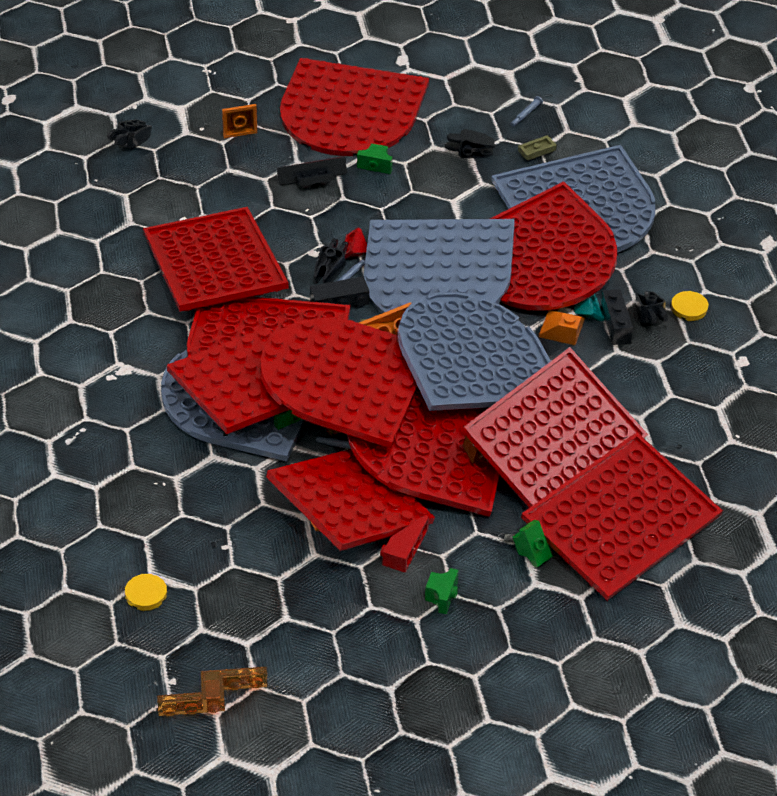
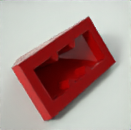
M358 227L346 235L345 242L349 244L345 253V260L366 254L367 243L362 230Z

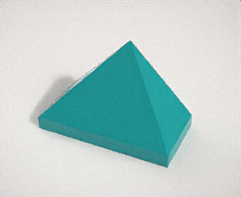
M595 294L575 304V314L598 321H605Z

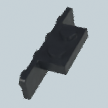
M344 156L277 168L278 183L280 185L297 182L304 188L312 187L315 183L320 185L329 184L330 181L334 180V176L347 174L346 158Z

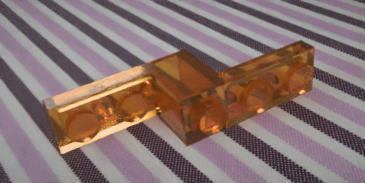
M267 667L201 671L202 692L157 695L159 716L225 711L224 690L267 687Z

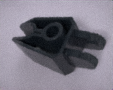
M138 119L118 122L116 129L108 133L107 138L111 141L114 140L118 146L122 145L133 148L147 141L151 135L152 126L146 125V122Z
M469 129L461 130L460 134H448V142L445 143L446 150L458 152L461 158H485L493 155V148H495L493 138L487 134Z
M333 238L329 246L321 247L314 270L316 283L322 277L323 283L333 282L346 266L345 253L348 249V242L344 241L340 248L337 249L338 239Z
M644 291V295L635 293L636 312L641 322L655 324L660 320L662 322L668 320L667 312L665 311V300L653 291Z

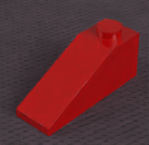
M428 515L422 516L390 537L387 545L384 544L382 546L380 556L383 557V566L406 573L429 529Z

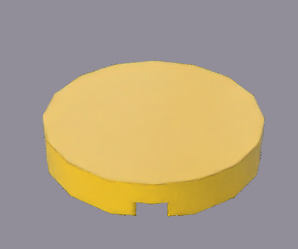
M683 291L672 298L671 310L680 319L683 317L687 321H696L706 315L709 304L703 295L697 292Z
M153 574L135 576L128 581L125 587V599L128 604L142 611L158 608L167 597V585L164 580Z

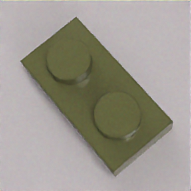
M547 135L518 145V152L526 160H530L556 151L557 145Z

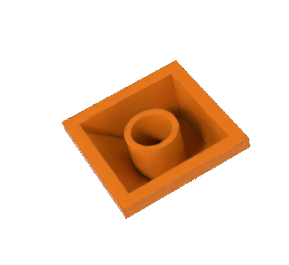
M256 104L222 109L223 137L230 138L257 133Z
M548 310L539 337L576 345L585 318Z

